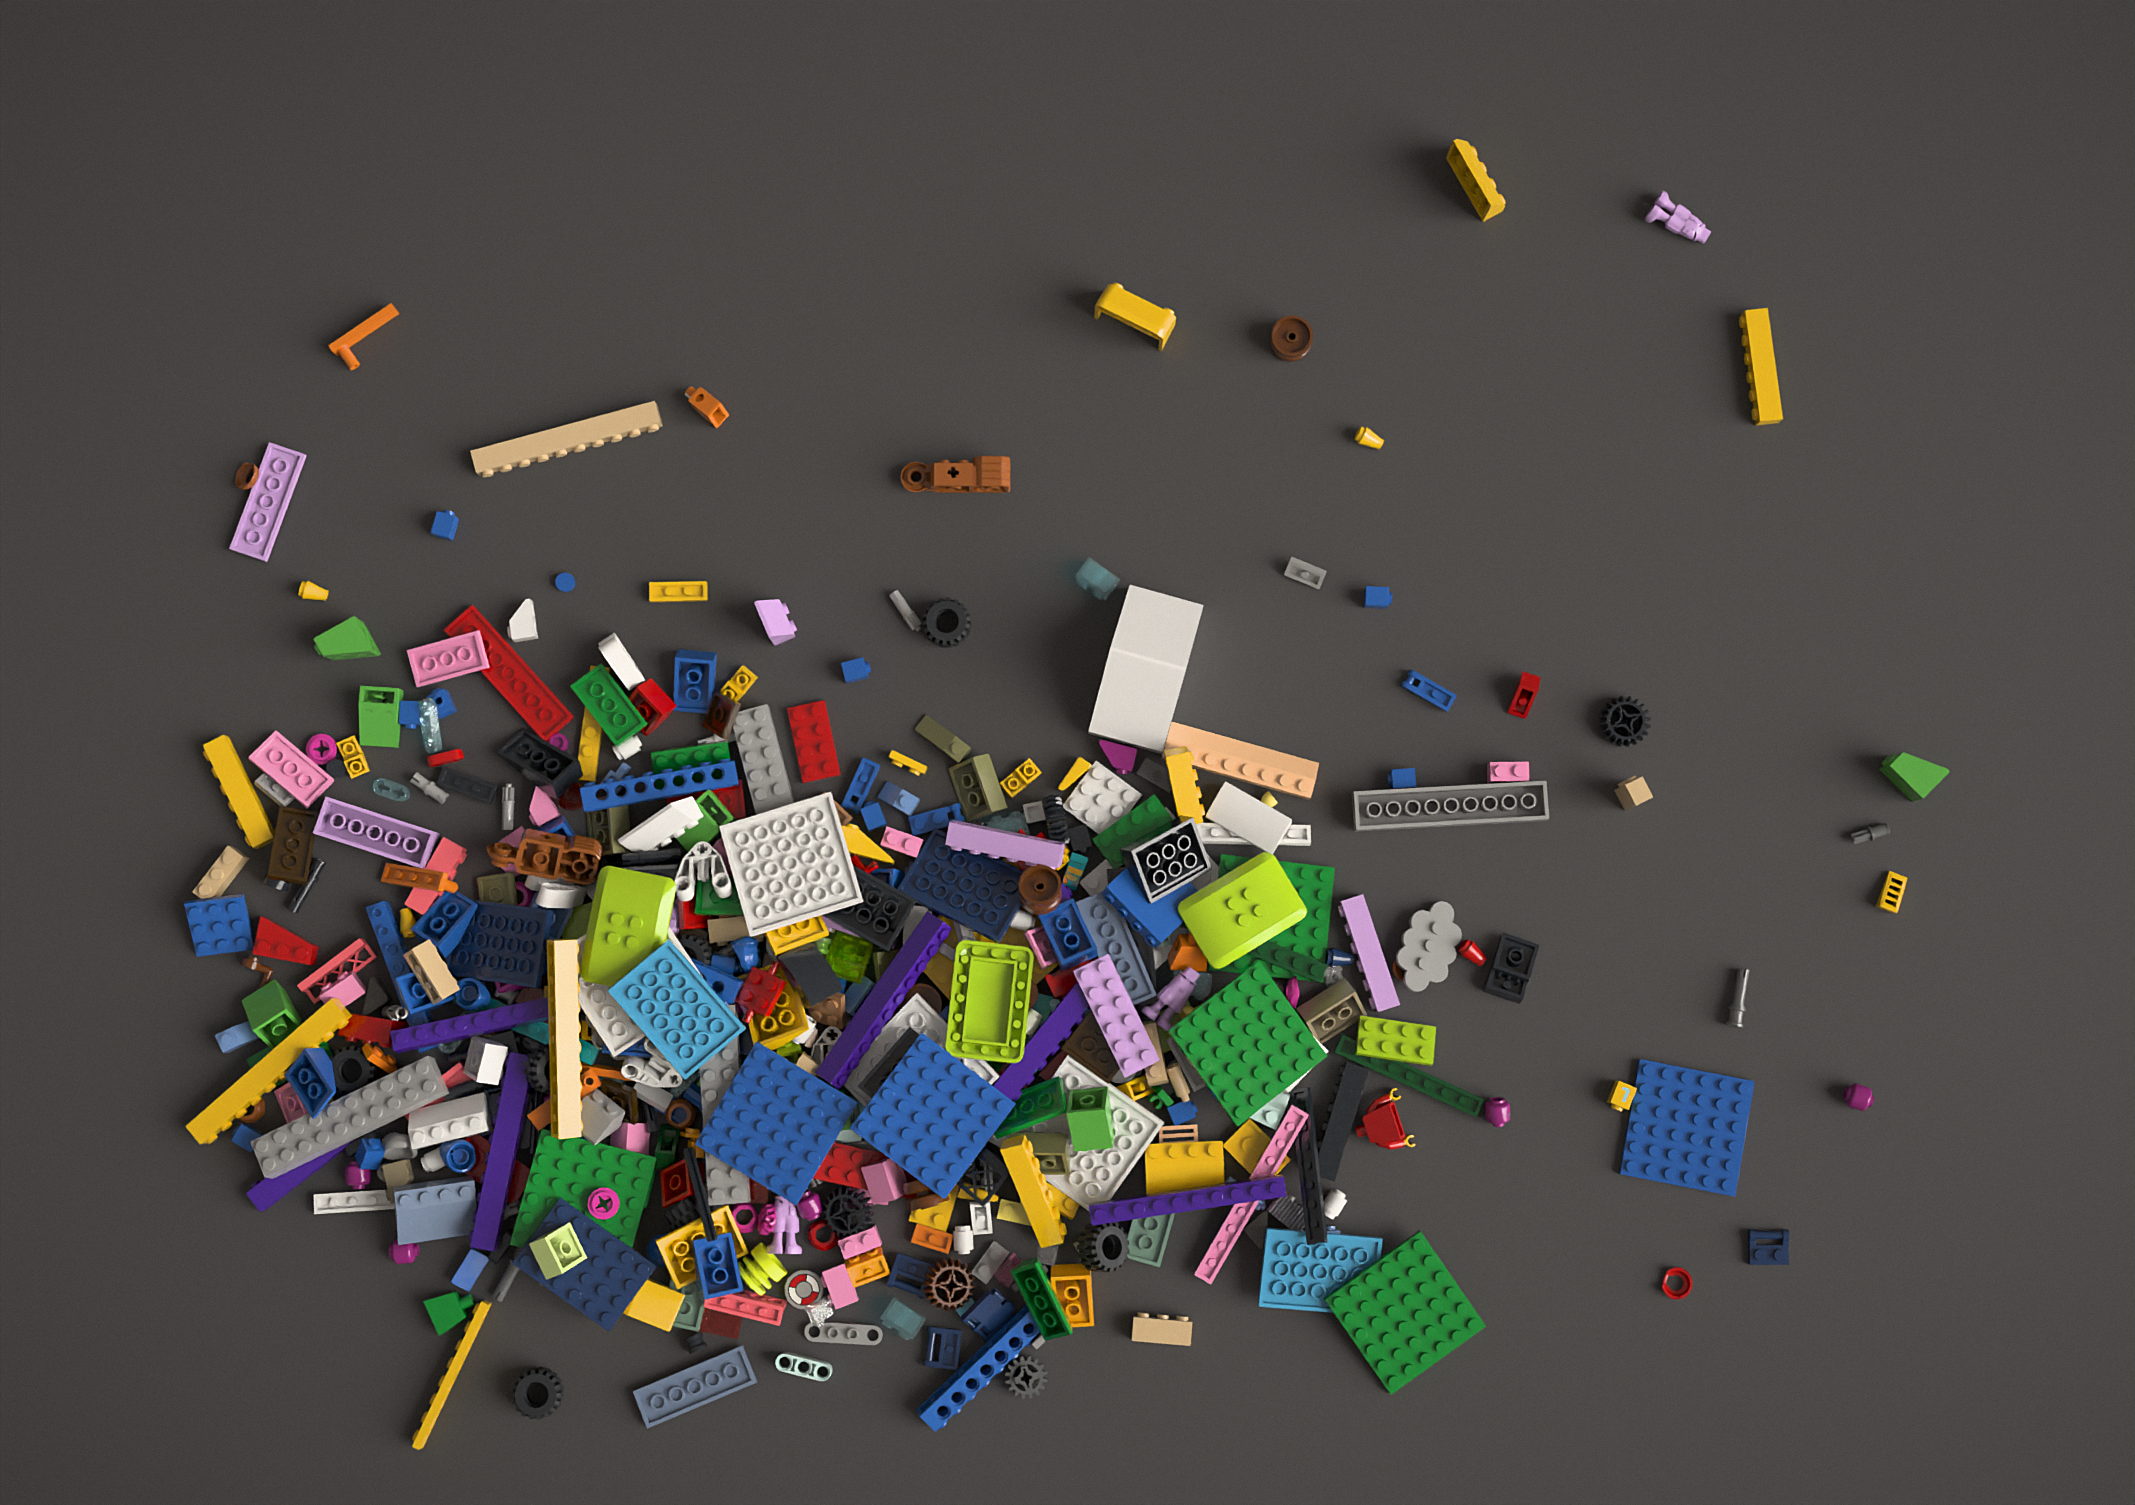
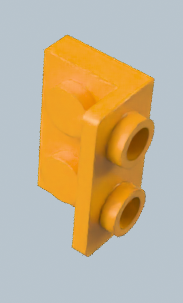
M685 1128V1132H680V1136L691 1137V1140L687 1142V1147L694 1148L696 1158H704V1150L695 1145L701 1134L700 1130Z
M881 1246L845 1259L846 1270L854 1288L891 1274Z

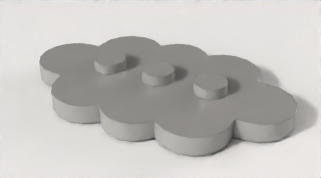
M1436 902L1430 907L1429 911L1421 910L1412 914L1409 921L1410 929L1402 934L1401 941L1403 947L1396 953V963L1405 971L1403 977L1404 985L1412 992L1424 990L1429 982H1442L1448 975V964L1452 963L1456 958L1454 946L1461 941L1462 933L1459 926L1453 923L1454 910L1447 902Z

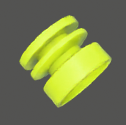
M763 1243L758 1244L751 1251L755 1259L754 1261L745 1256L743 1261L746 1266L740 1261L738 1262L742 1280L761 1296L766 1292L762 1284L767 1289L772 1287L768 1280L769 1277L778 1282L787 1274L786 1269L774 1254H767L765 1251L766 1246Z

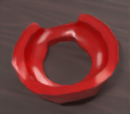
M826 1220L815 1221L808 1230L809 1242L815 1249L821 1251L831 1250L837 1245L839 1239L837 1231L831 1233V1238L828 1242L821 1243L816 1239L817 1230L828 1223Z
M1681 1267L1669 1269L1662 1281L1664 1293L1671 1299L1679 1300L1685 1298L1692 1289L1691 1275ZM1668 1276H1680L1683 1281L1682 1287L1676 1291L1670 1289L1666 1285Z

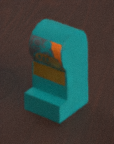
M1072 852L1062 881L1065 887L1069 886L1070 890L1076 891L1088 862L1087 857Z

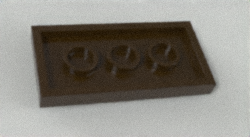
M280 806L267 873L268 879L307 884L315 839L313 831L319 812Z

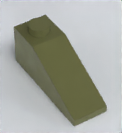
M925 715L914 729L958 764L971 751V747L928 715Z

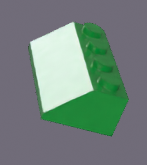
M1038 1257L1024 1260L1010 1270L1044 1341L1071 1335L1073 1333L1071 1323Z

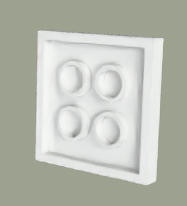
M1095 761L1065 801L1063 808L1097 834H1100L1128 814L1142 794Z

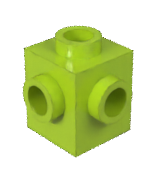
M791 1040L773 1051L795 1064L799 1054H802L801 1043L796 1044Z

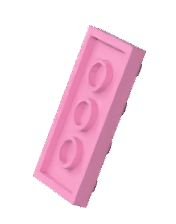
M474 631L407 650L416 687L426 686L490 668L480 631Z
M277 731L249 756V760L306 808L334 782L331 776Z

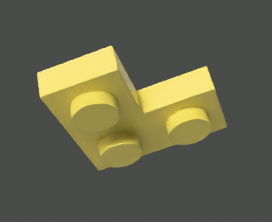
M1001 1199L997 1219L1032 1226L1022 1201L1018 1203Z

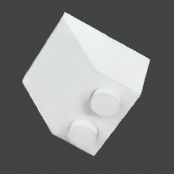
M479 1036L472 1037L463 1073L476 1082L498 1085L499 1080L503 1076V1064L506 1056H508V1047L500 1042Z

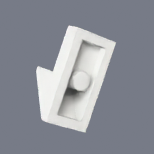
M990 1201L985 1207H982L978 1202H970L973 1235L993 1233Z

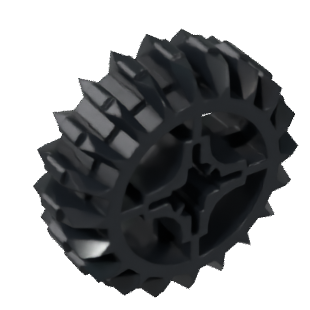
M1620 696L1619 701L1615 697L1612 699V703L1609 701L1606 703L1607 708L1603 707L1601 709L1604 714L1599 715V718L1604 721L1598 723V725L1605 728L1600 732H1607L1608 735L1605 736V739L1607 740L1611 737L1612 745L1618 741V747H1622L1623 742L1626 748L1630 747V742L1635 746L1637 745V740L1640 742L1644 740L1642 735H1648L1645 729H1649L1651 725L1645 722L1650 721L1651 717H1645L1649 711H1642L1645 705L1642 703L1638 706V699H1635L1632 703L1631 696H1628L1626 701L1624 696ZM1621 707H1628L1636 714H1627ZM1616 709L1617 720L1615 723L1610 724L1611 714ZM1632 718L1630 721H1628L1627 725H1626V724L1617 725V724L1620 723L1621 720H1623V719H1624V720H1625V719L1628 720V719ZM1639 719V727L1634 734L1632 724L1635 720ZM1622 729L1628 737L1618 735L1614 730Z
M1052 794L1043 797L1042 805L1050 840L1065 844L1069 843V832L1061 796L1059 794Z
M841 1186L839 1190H832V1194L827 1195L828 1200L823 1202L826 1207L822 1209V1212L826 1213V1215L822 1219L828 1220L825 1227L831 1226L830 1233L837 1231V1237L843 1234L844 1238L862 1230L865 1231L869 1228L868 1224H871L873 1221L870 1217L874 1215V1212L869 1211L873 1208V1205H868L867 1202L870 1201V1198L867 1197L865 1199L863 1197L865 1195L864 1191L860 1194L858 1193L859 1188L852 1190L851 1186H847L846 1189L844 1186ZM840 1198V1209L835 1212L836 1202ZM851 1199H852L853 1201H855V1202L857 1203V1205H854V1204L852 1203ZM847 1209V1211L849 1210V1211L852 1212V1213L849 1215V1213L846 1214V1212H845V1213H842V1212H844V1211ZM861 1212L860 1221L856 1226V1214Z

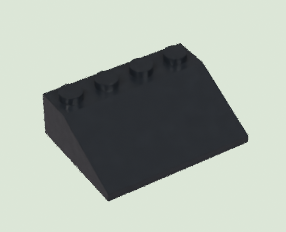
M1180 815L1120 848L1128 871L1150 904L1212 870L1194 818Z
M853 865L863 902L821 916L889 953L917 900Z

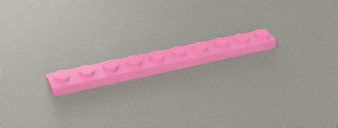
M1294 1105L1290 1106L1249 1179L1275 1175L1309 1114ZM1259 1201L1233 1205L1194 1273L1195 1276L1212 1284Z

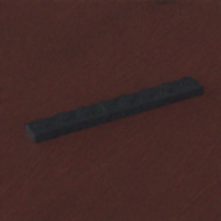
M1310 1087L1292 1089L1290 1091L1291 1105L1309 1114L1295 1138L1306 1242L1307 1245L1328 1243L1311 1089Z

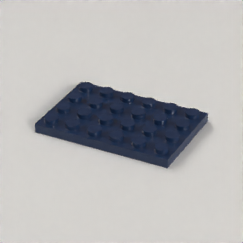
M934 828L898 887V890L916 899V903L1000 944L1022 906L1019 898L1018 884L1020 876L1024 871L998 858L988 857L987 853L972 854L969 853L968 849L962 848L961 851L950 849L951 846L945 845L947 834Z
M472 900L477 903L478 907L459 944L445 959L451 975L540 988L553 911Z
M561 1197L512 1262V1264L608 1332L657 1267ZM570 1222L587 1258L563 1274L546 1280L529 1243Z

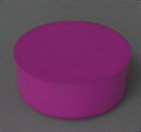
M556 733L549 739L550 744L562 751L568 748L569 741L563 734Z

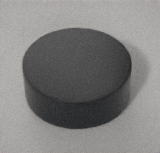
M332 758L326 764V771L329 776L339 778L345 774L346 766L342 759Z

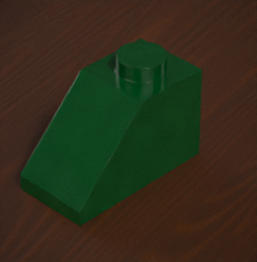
M661 1125L655 1151V1158H657L656 1169H666L677 1163L681 1130L672 1125Z

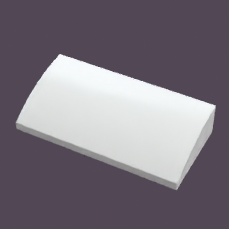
M1226 781L1206 814L1207 819L1270 854L1274 853L1292 823L1291 818Z

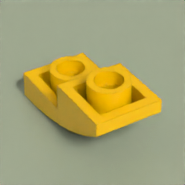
M743 665L731 680L727 681L720 692L738 701L758 677Z
M355 735L336 743L351 779L370 771Z
M1029 758L1001 781L999 785L1006 795L1012 799L1042 772Z

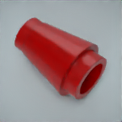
M1464 940L1458 948L1461 956L1478 966H1481L1487 959L1473 940Z

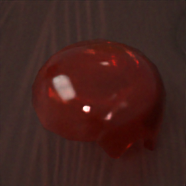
M575 782L558 798L559 807L567 811H575L583 807L580 788L583 786Z

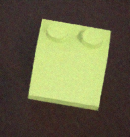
M570 1222L529 1243L546 1280L563 1274L587 1258Z

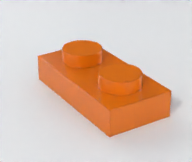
M368 1043L362 1047L367 1060L387 1073L391 1074L398 1070L396 1066L397 1061L389 1054L385 1055L379 1047H373Z
M917 1223L911 1243L948 1254L953 1234Z

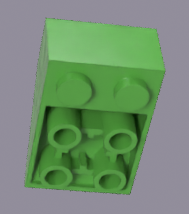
M360 686V745L399 748L401 728L399 724L400 701H403V690L389 687Z
M708 789L695 800L703 814V817L698 820L699 824L690 829L687 827L684 829L685 833L676 838L687 852L698 842H712L721 834L719 826L737 820L712 790Z

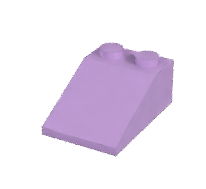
M779 599L754 602L766 632L774 645L796 637L794 634L797 631L793 620L789 621L786 615L789 614L786 603L782 604Z

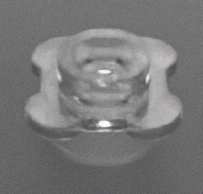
M1337 965L1326 968L1324 973L1326 985L1332 986L1344 978L1341 974V966Z

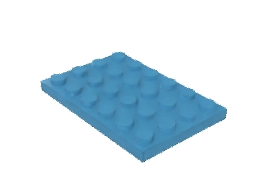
M670 939L666 940L607 990L684 1079H687L746 1029Z
M1266 1227L1257 1305L1259 1307L1333 1313L1324 1298L1381 1258L1383 1239L1374 1236L1327 1233L1328 1243L1307 1245L1306 1233L1303 1230Z

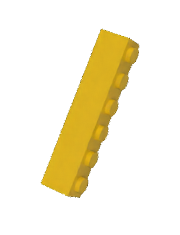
M1768 308L1745 310L1741 317H1739V326L1743 328L1741 340L1746 350L1744 362L1745 365H1748L1749 371L1747 372V382L1751 386L1749 399L1753 402L1754 408L1752 409V419L1755 420L1756 425L1779 423L1783 419Z
M222 735L204 744L205 751H203V754L207 761H211L213 765L211 770L222 784L220 785L222 793L225 796L227 795L230 800L228 805L231 811L235 812L238 817L236 819L238 826L241 830L244 829L247 835L245 836L247 844L250 847L252 846V848L259 849L273 842L275 830L230 738Z
M1025 1134L1004 1139L1000 1151L1040 1247L1044 1248L1063 1243L1067 1229L1060 1220L1058 1207H1055L1053 1203L1052 1192L1048 1191L1046 1177L1040 1172L1039 1160L1033 1155L1031 1142L1027 1140Z

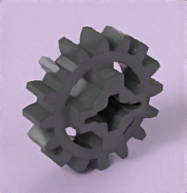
M1022 1355L1019 1362L1014 1359L1015 1365H1008L1011 1372H1006L1005 1374L1010 1377V1379L1005 1381L1006 1384L1011 1383L1009 1391L1016 1390L1014 1396L1021 1393L1022 1399L1025 1398V1395H1029V1398L1032 1399V1393L1034 1392L1036 1395H1040L1038 1389L1044 1390L1045 1386L1042 1382H1047L1048 1380L1043 1377V1375L1047 1374L1046 1370L1042 1371L1044 1364L1038 1365V1358L1032 1361L1031 1355L1028 1356L1027 1360ZM1027 1364L1033 1365L1037 1370H1031ZM1020 1366L1021 1371L1019 1374L1013 1376L1016 1368ZM1024 1368L1028 1375H1032L1029 1378V1386L1025 1379H1021L1024 1375ZM1040 1378L1036 1387L1033 1388L1032 1383L1034 1380ZM1020 1383L1025 1386V1390L1020 1389L1016 1384Z

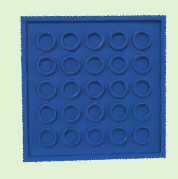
M921 1032L849 1128L945 1199L1016 1103Z
M756 1042L695 1145L797 1205L858 1102Z
M1638 1059L1634 1087L1637 1090L1630 1106L1619 1174L1735 1197L1755 1081Z

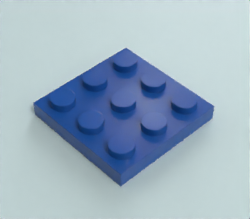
M244 894L185 901L184 906L197 957L253 950L255 940Z

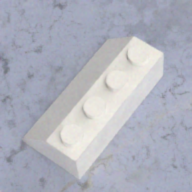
M688 797L670 803L619 838L618 842L634 853L639 852V850H643V852L655 851L660 846L664 847L672 842L671 838L683 835L685 833L684 829L687 827L690 829L699 824L698 820L703 817V814L694 798Z
M485 1092L419 1108L409 1113L408 1133L412 1150L493 1131Z

